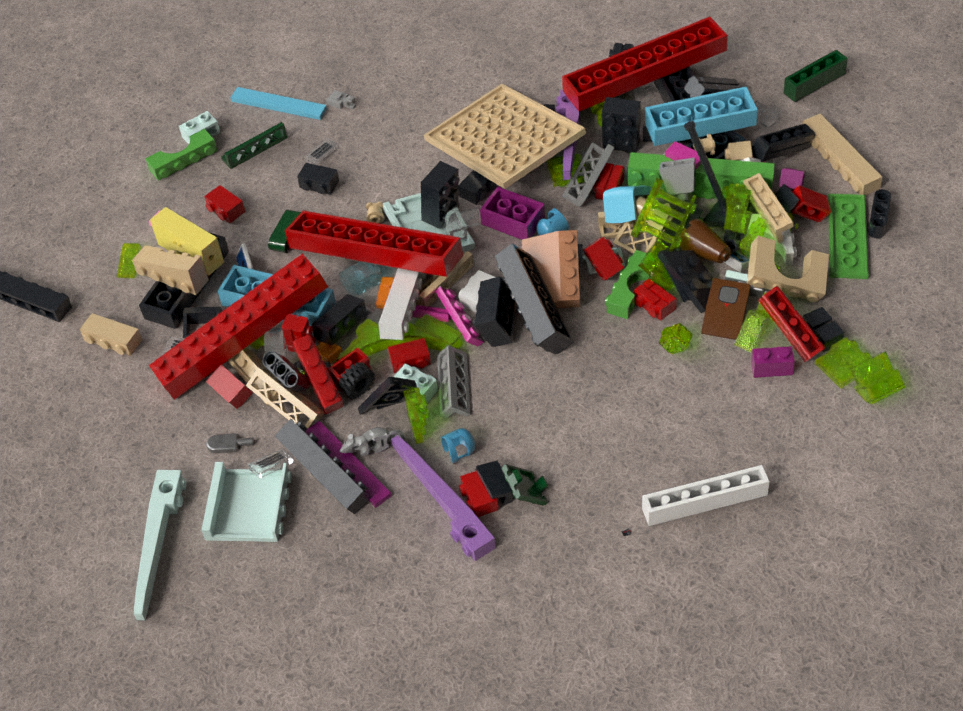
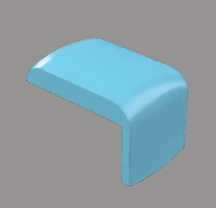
M643 185L622 186L604 191L605 222L625 223L636 220L635 196L653 194L652 188Z

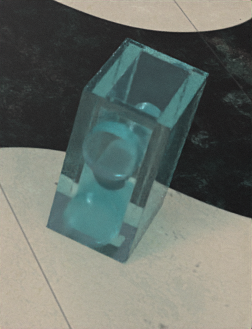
M360 261L340 272L339 278L345 290L350 295L355 296L362 294L372 286L379 285L382 272L377 264Z

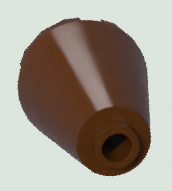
M696 218L689 222L691 226L688 229H683L678 242L681 251L693 250L697 257L720 264L728 261L731 253L728 245L703 220Z

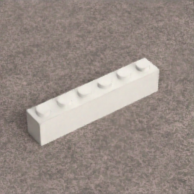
M397 269L379 321L380 339L403 340L404 334L408 333L409 321H412V311H415L416 300L419 299V289H422V279H425L426 273Z
M760 465L643 495L642 510L648 526L767 496L769 480L763 466Z

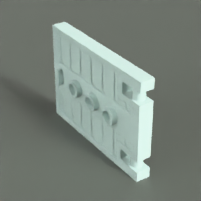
M421 193L396 199L393 205L389 202L383 203V210L392 226L460 237L463 253L475 248V242L456 212L450 216L448 222L444 223L440 229L421 221Z

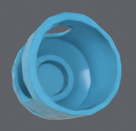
M555 208L549 211L548 219H541L537 224L539 236L556 231L569 230L566 218Z
M459 428L441 436L443 449L445 452H450L453 464L458 462L460 458L471 455L475 450L474 437L465 428ZM462 444L466 446L467 453L458 457L455 447Z

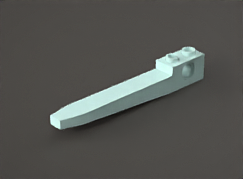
M157 470L149 502L135 593L134 616L136 620H145L148 613L169 514H177L178 508L182 507L183 504L181 494L182 490L186 489L187 483L186 478H183L181 470Z

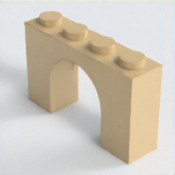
M758 236L752 242L747 284L769 290L778 285L783 293L789 294L791 297L804 298L810 302L819 301L825 295L829 254L811 250L804 257L802 278L790 279L782 275L775 266L776 240Z

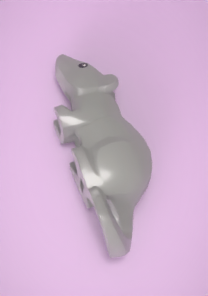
M380 427L372 428L357 437L349 434L348 440L344 442L340 452L354 453L358 450L361 451V456H366L369 450H374L375 453H378L388 448V443L397 435L404 439V434L401 430L389 432Z

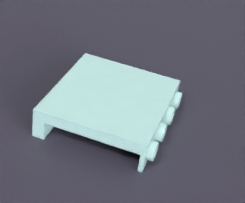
M215 462L201 530L205 540L278 542L279 535L283 534L282 517L286 516V505L284 503L285 500L289 499V488H287V485L292 481V472L288 470L287 463H283L282 470L226 469L223 462Z

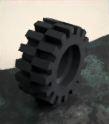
M357 362L355 366L352 364L351 368H347L345 370L346 373L341 375L343 378L339 379V388L351 399L359 398L361 394L366 393V390L369 391L371 389L370 386L374 384L375 374L363 362Z

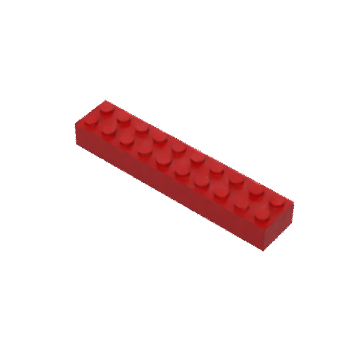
M707 17L562 76L563 92L576 109L582 111L604 102L606 97H616L727 51L728 35L711 17Z
M304 210L285 230L289 248L444 277L450 274L463 257L460 237Z
M302 253L156 359L149 367L175 400L220 365H223L283 321L286 315L292 314L328 288V285L320 272Z

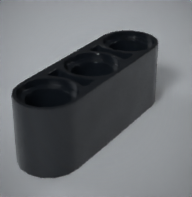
M879 189L874 194L868 234L875 239L882 238L885 235L891 193L885 189Z
M274 351L266 352L263 357L264 366L286 387L298 393H304L309 388V379L286 357Z

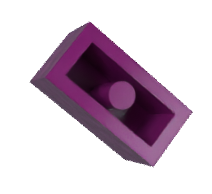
M792 346L752 349L751 366L753 378L793 375L795 361Z

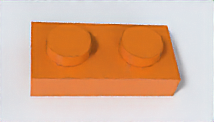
M395 277L381 278L376 308L384 309Z

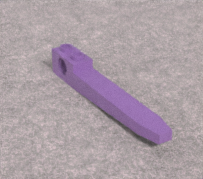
M560 90V96H557L556 113L580 125L581 111H578L564 94L563 90ZM577 140L564 149L563 180L571 179Z
M398 435L392 438V446L452 519V522H450L452 530L450 535L456 543L460 542L462 544V550L467 557L471 556L476 561L496 549L495 538L473 511L410 445Z

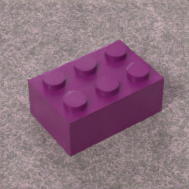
M497 187L480 209L481 225L521 240L528 239L536 232L538 222L541 219H545L544 203Z

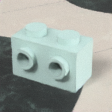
M208 111L179 126L182 138L188 144L190 143V136L203 129L212 137L221 133L218 121Z
M404 364L394 376L415 380L417 388L408 398L423 406L438 391L437 380L432 375L419 371L416 367Z

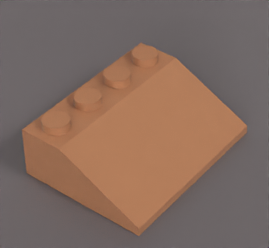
M577 230L556 231L523 239L522 250L532 256L556 307H580Z

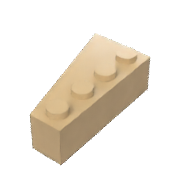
M145 245L132 260L135 271L139 275H145L170 287H176L185 293L197 295L208 282L201 255L190 257L189 253L183 252L180 255L174 250L165 252L162 248Z

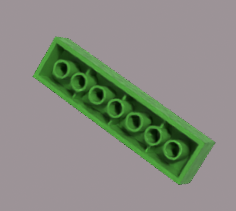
M631 152L628 164V186H650L653 190V195L656 191L667 195L659 167L661 162L674 160L665 155ZM708 158L724 198L748 199L745 195L743 180L760 173L772 191L775 163ZM701 163L695 170V188L691 193L693 197L717 199Z

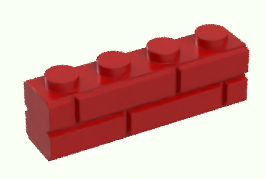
M778 285L758 300L804 362L825 348L820 341L818 342V338L797 310H794V306Z
M308 334L294 340V350L325 414L342 408L343 401L311 335Z

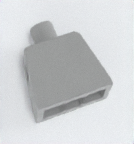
M695 158L661 162L659 171L667 193L669 195L677 194L679 202L688 201V193L693 192L695 188Z

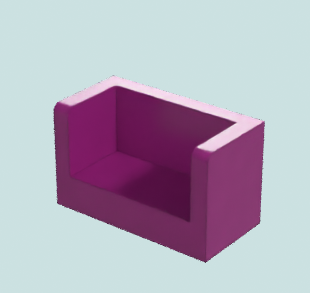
M791 168L782 169L779 187L783 184L792 189H795L798 185L803 186L806 171Z

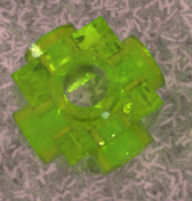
M677 323L662 330L659 344L670 354L682 352L688 349L693 334L681 323Z

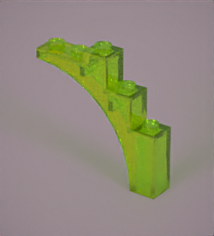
M425 314L415 325L409 323L408 333L404 334L403 340L380 339L379 324L367 318L356 329L357 339H354L351 345L339 354L337 361L356 348L370 356L382 350H387L388 346L425 338L427 348L442 351L448 345L459 349L463 345L462 333Z

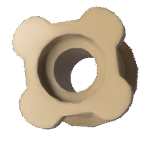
M707 134V138L700 139L705 153L710 152L711 155H714L715 142L711 134Z
M367 203V221L382 223L384 220L383 203Z

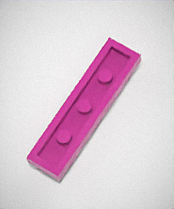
M440 286L435 292L464 339L472 345L480 346L483 343L479 336L480 332L471 323L472 319L464 312V306L456 299L455 292Z

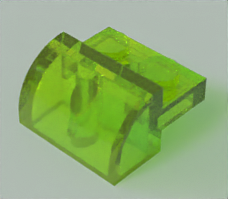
M886 351L850 368L857 384L854 388L868 404H874L905 388L898 369H893Z

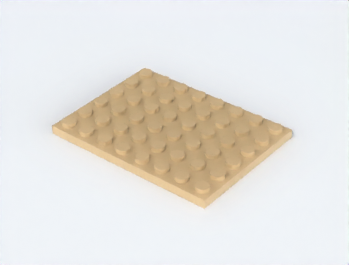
M500 84L424 134V138L428 143L506 189L585 135L586 130L583 126L506 85Z

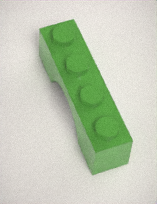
M203 129L190 136V143L184 150L177 153L159 151L145 159L148 169L159 181L208 155H212L217 151L212 136Z
M635 250L633 256H629L627 266L621 270L619 280L614 283L611 295L606 297L605 306H607V313L628 320L635 307V295L629 290V287L635 282L651 278L656 269L655 255Z

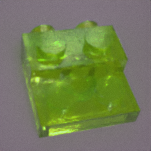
M575 154L571 178L582 160L581 154ZM564 156L550 158L546 161L553 187H563L570 182V180H563ZM583 176L576 177L578 183L585 182Z
M657 239L638 266L651 276L650 279L664 290L670 291L675 285L663 263L657 257V253L669 247Z
M845 337L833 344L830 351L817 358L814 364L841 389L869 372L872 366V358L869 353H863L859 350L856 341H850Z
M419 387L403 391L415 443L419 444L423 443L422 435H426L424 426L427 425L426 418H429L425 394H420Z

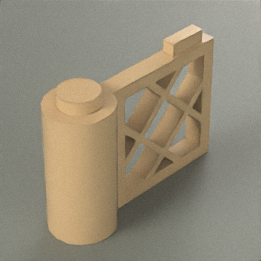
M640 196L636 200L635 206L637 220L640 221L641 227L631 230V221L625 222L613 243L634 254L636 250L635 245L645 242L647 246L645 253L653 254L655 251L653 246L662 231L674 219L672 217L673 213ZM645 229H656L657 232L654 236L646 237ZM642 230L644 239L634 242L632 233ZM630 234L631 243L623 244L619 242L622 236Z

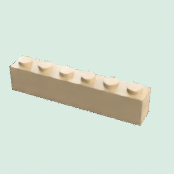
M821 114L803 120L802 124H807L815 132V136L811 141L812 147L817 149L822 157L831 163L833 169L837 170L842 175V178L852 185L855 192H858L860 195H867L880 189L882 176Z

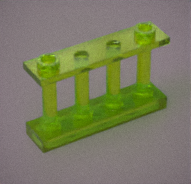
M656 178L630 235L637 238L640 232L644 233L645 231L670 243L668 251H673L674 248L678 249L682 241L680 234L689 213L693 214L697 204H694L697 196L693 195L688 203L664 192L660 188L663 180ZM655 198H662L685 209V213L683 214L663 205ZM657 209L681 222L677 225L654 214L652 210ZM645 220H651L676 232L673 237L648 225V222Z

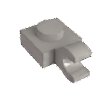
M336 90L326 100L327 105L339 109L343 106L350 109L356 107V104L352 103L355 97Z

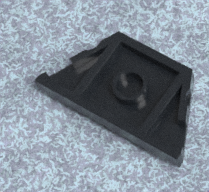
M663 251L657 257L699 312L703 313L706 311L713 276L694 251Z
M388 377L358 407L359 414H365L370 407H376L378 410L402 403L417 388L415 380Z

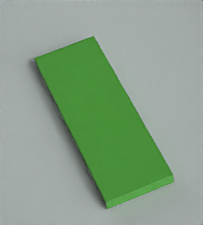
M828 194V202L831 213L828 215L830 278L868 279L865 195Z

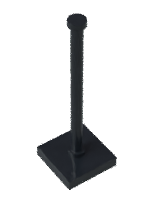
M689 121L684 124V128L689 132L718 200L703 221L709 227L734 228L752 206L750 199L724 198L696 132L695 122Z

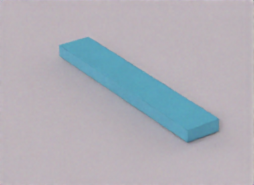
M237 87L230 97L231 102L321 120L327 110L324 104Z

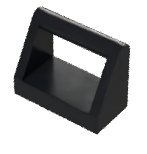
M184 307L183 340L192 334L189 333L191 324H206L222 312L221 307Z

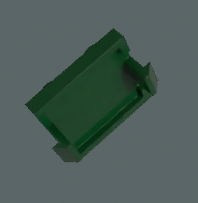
M508 464L502 467L505 479L510 484L512 493L517 500L542 506L548 503L546 496L541 494L548 488L544 476H541L535 482L534 479L536 477L533 471Z

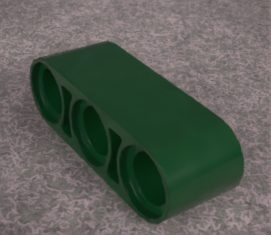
M285 210L269 238V250L288 253L289 244L285 230L301 212Z

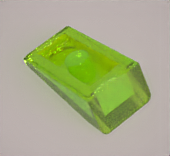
M123 243L117 278H135L136 271L132 260L141 250L139 243Z

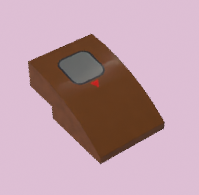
M713 278L701 334L739 341L751 285Z

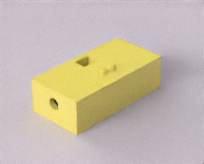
M167 207L150 219L158 245L168 251L174 250L180 255L183 252L189 253L190 257L201 255L208 276L224 263L217 237Z

